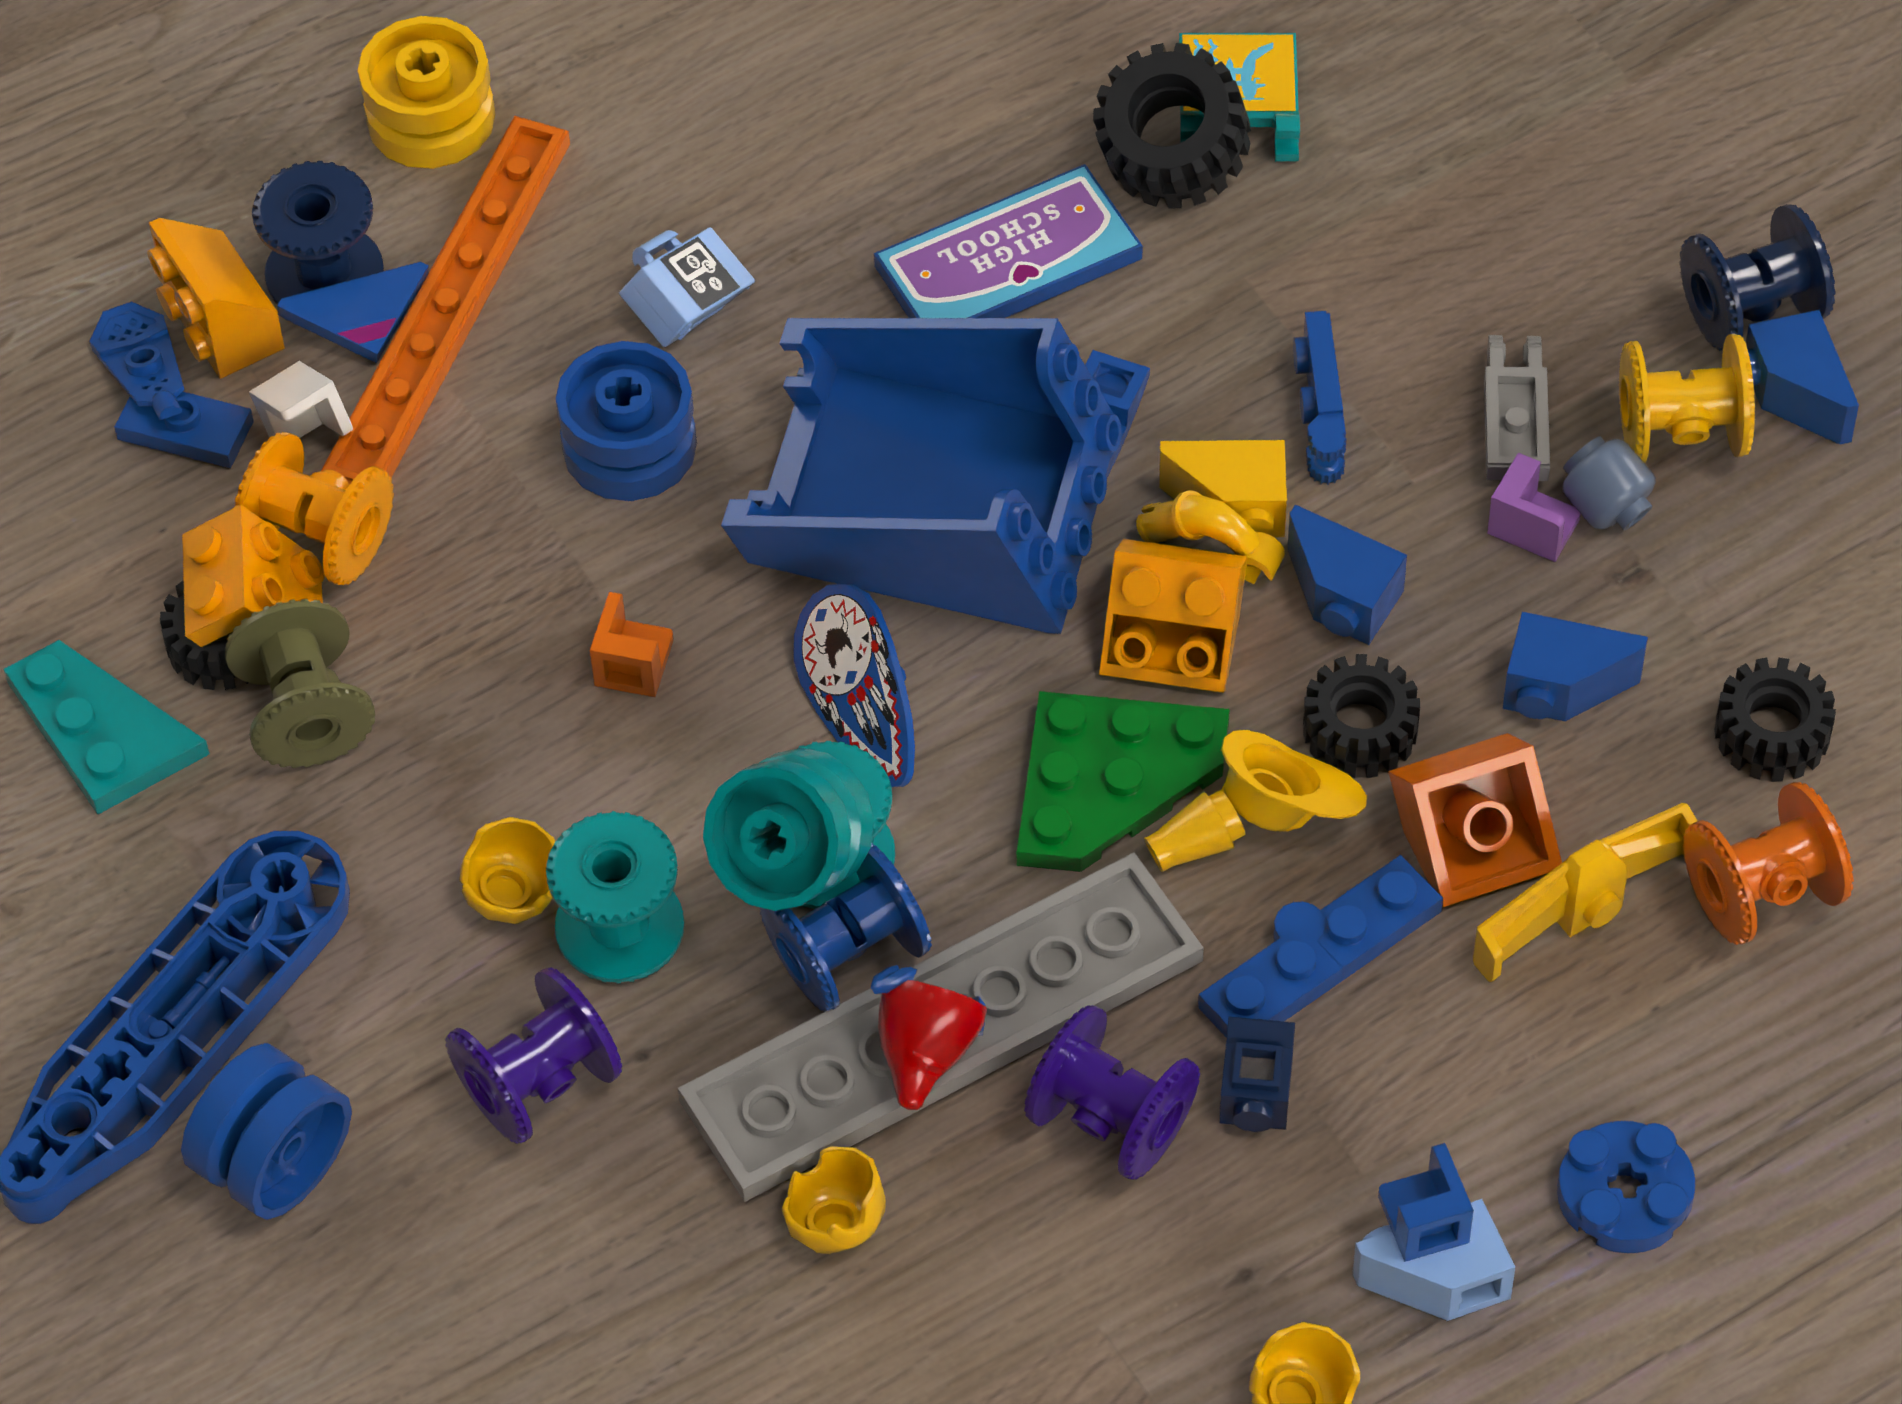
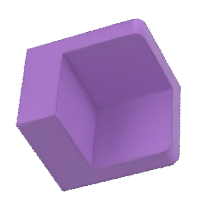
M1518 453L1491 497L1487 534L1556 562L1579 523L1580 512L1574 506L1538 492L1541 462Z

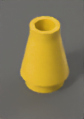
M1222 790L1209 796L1203 791L1156 832L1145 837L1144 841L1161 872H1164L1176 865L1234 849L1233 842L1245 836L1246 833L1235 808Z

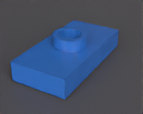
M182 392L176 397V400L183 413L159 420L152 406H138L129 397L114 426L117 440L231 468L254 420L251 408Z

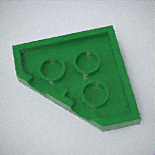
M1039 691L1016 851L1017 866L1082 872L1102 858V851L1127 834L1134 837L1171 812L1175 801L1199 786L1203 790L1223 777L1225 758L1221 748L1224 737L1228 735L1230 709Z

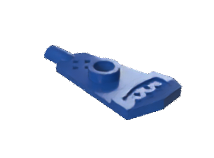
M132 301L103 311L89 341L94 354L138 406H152L159 420L183 413L176 397L185 389L164 315Z

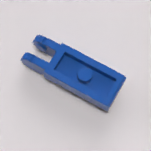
M1326 311L1305 312L1304 337L1293 338V356L1296 374H1307L1308 387H1300L1302 423L1309 424L1307 426L1309 446L1306 448V462L1310 477H1313L1314 481H1319L1320 484L1327 483L1329 485L1331 482L1336 483V480L1341 479V475H1344V453L1346 452L1347 438L1330 313Z

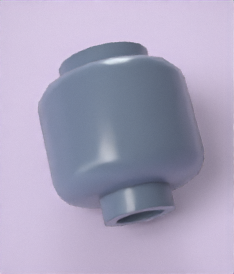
M1599 436L1578 450L1563 466L1564 471L1568 474L1563 483V492L1594 528L1607 529L1618 523L1623 530H1627L1640 521L1653 507L1646 498L1653 491L1656 477L1624 440L1612 439L1605 442Z

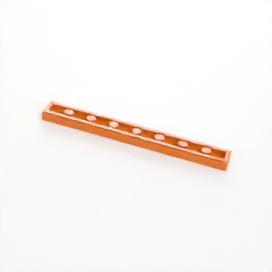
M518 116L513 117L349 419L354 430L344 436H339L321 471L334 470L343 475L349 485L359 473L372 466L385 470L392 478L570 146L569 131Z

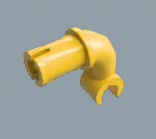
M1188 490L1179 493L1172 501L1147 504L1141 509L1144 514H1139L1136 519L1137 531L1145 542L1159 543L1178 537L1194 541L1207 536L1225 544L1236 555L1248 556L1245 581L1251 584H1255L1261 571L1272 581L1285 556L1283 545L1275 537L1267 533L1255 532L1227 504L1202 496L1197 491Z

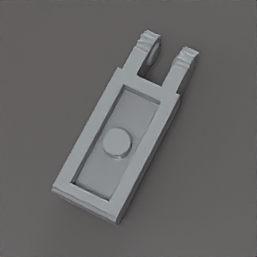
M1488 335L1487 366H1485L1484 375L1486 480H1502L1516 455L1521 453L1541 462L1539 481H1548L1550 472L1547 367H1542L1541 336H1527L1526 343L1523 345V363L1526 367H1504L1506 344L1503 342V335Z

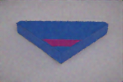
M417 262L282 298L277 305L278 316L377 363L425 281L429 265Z

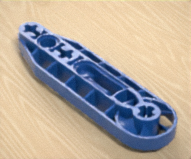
M272 831L249 839L231 853L42 1067L10 1141L0 1155V1192L5 1206L18 1220L29 1224H41L54 1219L73 1199L151 1149L336 935L348 914L350 889L347 875L338 853L326 842L301 831ZM304 855L322 861L311 878L305 862L301 859ZM312 884L339 888L338 896L332 906L316 907ZM218 901L219 906L216 909L211 908ZM196 924H199L200 927L176 955H170ZM157 970L159 974L133 1003H129L128 1001ZM270 971L275 973L249 1005H247L244 1001ZM115 1017L118 1021L90 1052L86 1049ZM228 1019L234 1020L207 1053L202 1050ZM73 1065L75 1067L74 1071L49 1098L54 1085ZM187 1067L193 1068L165 1102L160 1099ZM145 1115L151 1117L141 1129L127 1137ZM87 1128L76 1136H64L70 1130Z

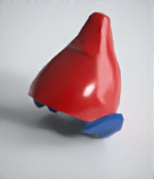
M898 965L887 967L873 977L871 989L874 994H881L878 1021L881 1048L891 1071L897 1101L900 1106L907 1110H918L923 1106L924 1100L937 1080L958 1062L977 1036L984 1035L987 1008L980 996L972 999L965 994L914 981L918 969L913 967L899 969Z

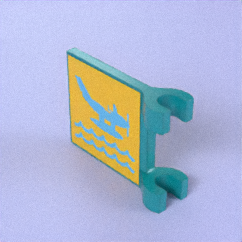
M1179 33V43L1189 44L1193 56L1202 48L1212 54L1215 65L1222 61L1230 70L1233 81L1236 80L1249 118L1250 127H1272L1275 129V161H1299L1300 115L1298 107L1296 33ZM1180 106V143L1190 138L1198 130L1203 121L1204 113L1192 107Z

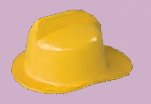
M1250 730L1232 731L1223 739L1221 751L1229 766V770L1221 790L1227 795L1239 815L1260 828L1270 831L1288 832L1303 827L1314 815L1324 818L1343 819L1357 816L1366 807L1367 795L1362 786L1350 775L1330 764L1292 750L1285 744L1265 734Z

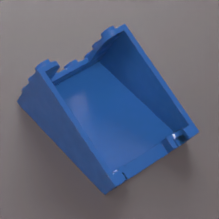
M787 318L779 344L784 351H798L803 360V368H799L797 376H786L783 385L794 402V408L768 490H750L747 499H729L721 524L747 563L836 584H853L862 590L1041 632L1061 634L1067 611L1072 609L1076 602L1077 575L1083 556H1086L1091 548V526L1097 505L1103 502L1106 495V473L1112 452L1119 448L1121 442V424L1118 416L1114 415L1102 395L1098 382L1092 378L1079 356L1078 348L1071 342L1058 318Z

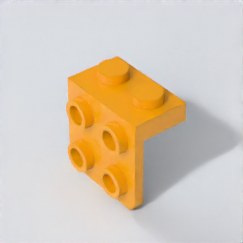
M241 504L182 534L185 637L200 647L233 632L236 626L241 625L243 619L250 618L252 613L260 612L266 606L271 607L278 602L287 603L293 599L295 601L308 599L310 602L320 600L323 604L322 582L324 572L318 558L311 551L305 550L278 531L273 524L264 521Z

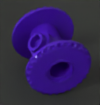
M552 967L542 969L535 975L536 990L545 1011L523 1025L521 1034L524 1041L511 1033L486 1050L474 1036L462 1028H455L445 1038L448 1056L468 1094L491 1124L504 1137H507L515 1144L526 1142L533 1135L531 1121L522 1100L530 1095L531 1097L539 1095L544 1103H549L561 1096L577 1080L571 1072L577 1062L581 1061L594 1076L606 1083L613 1082L622 1072V1063L617 1051L618 1049L604 1022L579 988L563 973Z
M1087 1005L1085 1008L1082 1007L1078 1012L1074 1013L1070 1020L1064 1024L1044 1053L1027 1091L1024 1108L1025 1116L1035 1125L1042 1126L1053 1120L1069 1102L1076 1109L1071 1121L1092 1137L1105 1141L1110 1133L1118 1134L1120 1132L1126 1136L1119 1155L1118 1171L1120 1175L1128 1179L1137 1180L1139 1177H1143L1147 1171L1149 1172L1160 1160L1182 1127L1197 1093L1200 1082V1069L1195 1062L1188 1058H1183L1174 1063L1157 1082L1133 1068L1123 1074L1124 1068L1121 1061L1100 1050L1107 1026L1106 1012L1097 1006Z

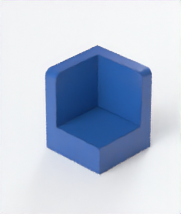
M1445 1143L1431 1147L1428 1171L1388 1182L1379 1187L1378 1198L1404 1262L1470 1242L1474 1210Z

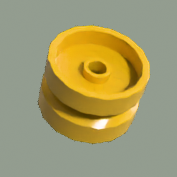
M418 16L396 21L376 33L362 50L358 65V76L364 99L363 105L372 143L386 158L407 167L434 169L462 161L477 152L491 135L496 114L490 87L491 78L488 59L482 41L467 26L442 17Z

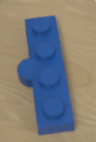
M1399 855L1321 910L1315 905L1303 901L1287 904L1277 912L1274 920V942L1199 993L1198 1008L1226 1038L1228 1016L1286 1021L1441 913L1443 897L1402 855Z

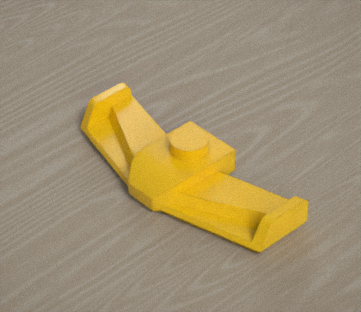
M1680 803L1605 838L1596 839L1571 854L1563 863L1477 926L1473 954L1474 966L1487 981L1493 982L1501 975L1503 961L1555 922L1560 925L1570 938L1589 926L1599 928L1610 922L1623 906L1627 879L1684 854L1683 836H1685V830L1691 824L1698 821L1689 805Z

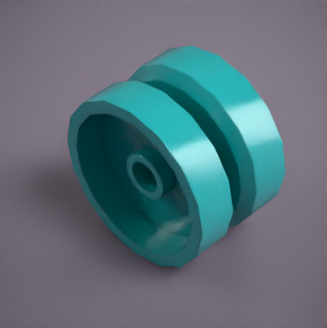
M798 748L775 753L758 764H753L739 771L721 784L706 809L703 841L709 864L727 890L749 905L777 911L802 906L821 893H825L857 872L871 849L874 817L868 793L849 767L828 753Z

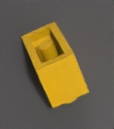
M1285 440L1160 441L1159 488L1175 499L1179 493L1188 490L1197 491L1202 496L1227 504L1255 532L1267 533L1273 537H1285L1287 508Z

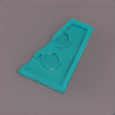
M60 640L3 669L8 685L97 815L210 754L207 741Z

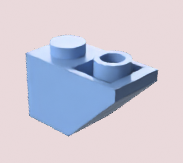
M1479 1199L1471 1202L1474 1212L1470 1242L1468 1244L1404 1262L1390 1225L1382 1226L1371 1231L1362 1241L1355 1243L1353 1277L1361 1288L1449 1321L1511 1299L1515 1265L1483 1200Z

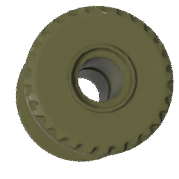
M293 599L287 603L278 602L274 606H266L262 611L252 613L250 618L243 619L241 625L236 626L233 629V634L228 637V642L225 646V659L230 671L243 681L258 685H270L274 700L268 703L254 718L249 736L252 747L262 760L269 761L271 765L279 764L283 768L287 766L292 768L304 766L307 768L314 764L322 765L328 760H336L338 756L346 755L350 749L358 747V743L366 739V734L372 731V725L375 723V708L370 696L356 686L342 683L335 671L327 668L345 650L350 635L345 617L336 607H331L329 603L322 604L320 600L310 602L308 599H302L301 601Z

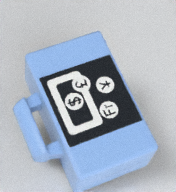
M711 227L684 243L675 238L678 233L667 230L633 251L634 266L639 264L641 269L621 289L619 295L663 347H667L678 339H683L688 332L710 316L719 312L728 302L744 290L749 289L755 282L752 275ZM663 249L668 251L657 259L652 257Z

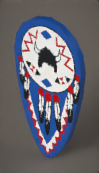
M853 584L827 585L811 596L800 613L794 633V664L800 684L816 713L838 743L840 741L845 742V744L855 745L861 750L867 751L884 768L889 777L891 787H904L912 779L915 758L913 718L904 682L906 680L905 671L899 664L896 649L883 614L870 594Z

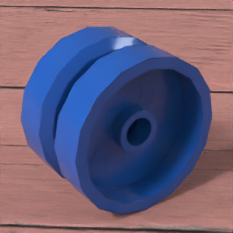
M619 341L600 345L576 358L560 377L555 400L561 427L562 451L568 472L584 489L605 499L635 501L657 496L679 483L693 464L697 437L693 418L692 390L687 372L670 353L648 343Z
M268 1043L252 1046L232 1059L220 1071L196 1103L183 1135L181 1153L184 1164L208 1182L221 1188L227 1186L230 1197L255 1215L266 1220L284 1215L306 1198L323 1179L337 1158L349 1131L352 1116L349 1097L323 1079L313 1074L305 1076L303 1065L278 1048Z

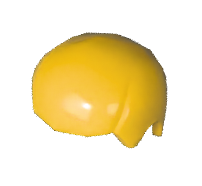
M507 817L487 823L478 829L460 867L459 882L462 884L461 892L468 905L488 920L519 924L541 914L553 899L547 884L546 864L549 853L555 843L554 837L536 822L514 817Z
M830 1146L823 1148L820 1152L818 1164L814 1169L806 1173L793 1172L787 1192L788 1197L785 1198L782 1206V1213L791 1237L817 1253L831 1254L862 1244L875 1233L886 1208V1199L874 1159L855 1147Z
M1301 1322L1278 1330L1267 1340L1259 1352L1250 1374L1249 1391L1252 1394L1251 1402L1252 1404H1351L1360 1383V1369L1351 1345L1330 1327Z

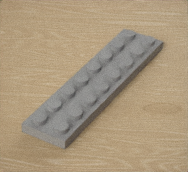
M1133 852L913 966V968L918 969L914 981L965 994L972 999L980 996L987 1008L984 1035L977 1036L958 1062L937 1080L920 1109L907 1110L900 1106L897 1101L891 1071L881 1048L878 1021L881 994H874L871 988L841 1003L836 1009L826 1011L678 1088L679 1101L744 1202L790 1179L794 1171L801 1173L818 1164L820 1152L823 1148L830 1146L851 1147L1049 1043L1055 1038L1064 1024L1070 1020L1073 1014L1082 1007L1085 1008L1087 1005H1093L1108 1012L1203 962L1204 947L1138 856Z

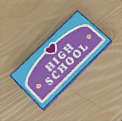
M1083 164L874 253V267L908 318H1006L1141 260L1143 246L1086 164Z

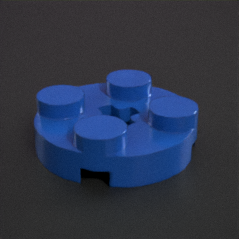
M1634 1121L1607 1122L1575 1134L1561 1163L1557 1184L1558 1202L1566 1221L1577 1232L1580 1227L1585 1233L1597 1238L1596 1245L1618 1253L1646 1252L1666 1243L1673 1237L1674 1230L1682 1225L1684 1219L1686 1221L1692 1209L1695 1194V1174L1692 1164L1685 1151L1677 1144L1674 1133L1668 1127L1659 1123L1645 1125ZM1626 1175L1637 1179L1642 1185L1637 1187L1635 1197L1624 1198L1622 1190L1620 1188H1609L1608 1182L1615 1181L1617 1176Z

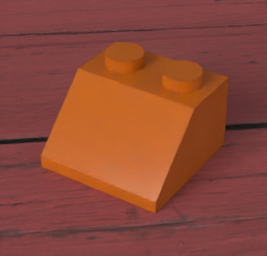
M1506 733L1388 771L1404 834L1428 883L1443 897L1442 907L1547 874L1562 863L1533 745Z

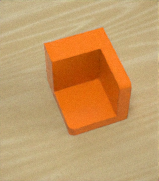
M608 593L590 648L594 686L656 697L674 641L673 631L670 628L626 620L623 595L620 593Z

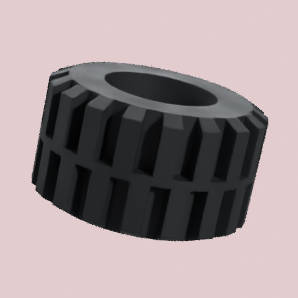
M1163 43L1151 45L1152 54L1141 57L1137 50L1127 56L1130 64L1127 68L1123 70L1116 65L1109 72L1108 76L1112 83L1111 87L1100 86L1096 96L1100 107L1094 108L1093 121L1097 129L1095 134L1113 177L1116 181L1120 179L1123 189L1132 197L1140 191L1144 203L1155 207L1160 198H1165L1169 209L1182 208V199L1192 198L1195 206L1206 202L1204 196L1206 191L1213 188L1218 195L1228 187L1225 180L1227 174L1237 177L1242 170L1243 164L1239 155H1248L1251 144L1247 132L1251 131L1249 118L1236 80L1233 81L1230 70L1222 61L1215 65L1212 54L1202 48L1193 56L1189 44L1176 43L1174 51L1166 52ZM1188 106L1204 113L1203 121L1198 130L1190 138L1179 144L1156 146L1141 139L1143 129L1148 121L1155 114L1166 108Z

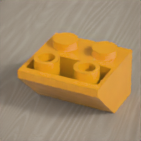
M157 218L149 222L154 248L148 250L147 254L155 274L163 283V286L156 288L158 299L171 321L180 318L186 327L183 329L185 340L198 362L207 359L218 377L222 379L285 349L277 310L222 230L164 218Z
M1123 539L1114 553L1099 675L1224 693L1240 618L1248 556Z

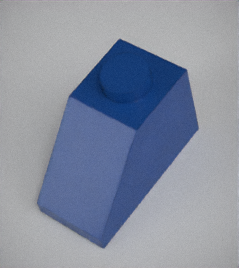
M1820 310L1749 324L1746 346L1751 362L1754 392L1761 409L1837 444L1852 442L1859 404Z
M1295 505L1289 513L1287 550L1313 620L1322 623L1329 631L1342 637L1350 636L1370 645L1404 592L1407 554Z
M1522 612L1506 676L1503 709L1516 711L1533 719L1551 718L1567 721L1640 683L1648 637Z

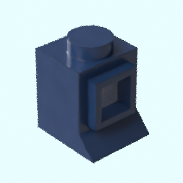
M1228 1016L1219 1123L1235 1125L1242 1130L1261 1132L1270 1128L1286 1130L1295 1022Z

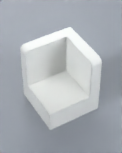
M301 361L296 362L249 391L269 437L275 436L276 433L288 432L301 438L322 424L341 436L354 430L333 381Z

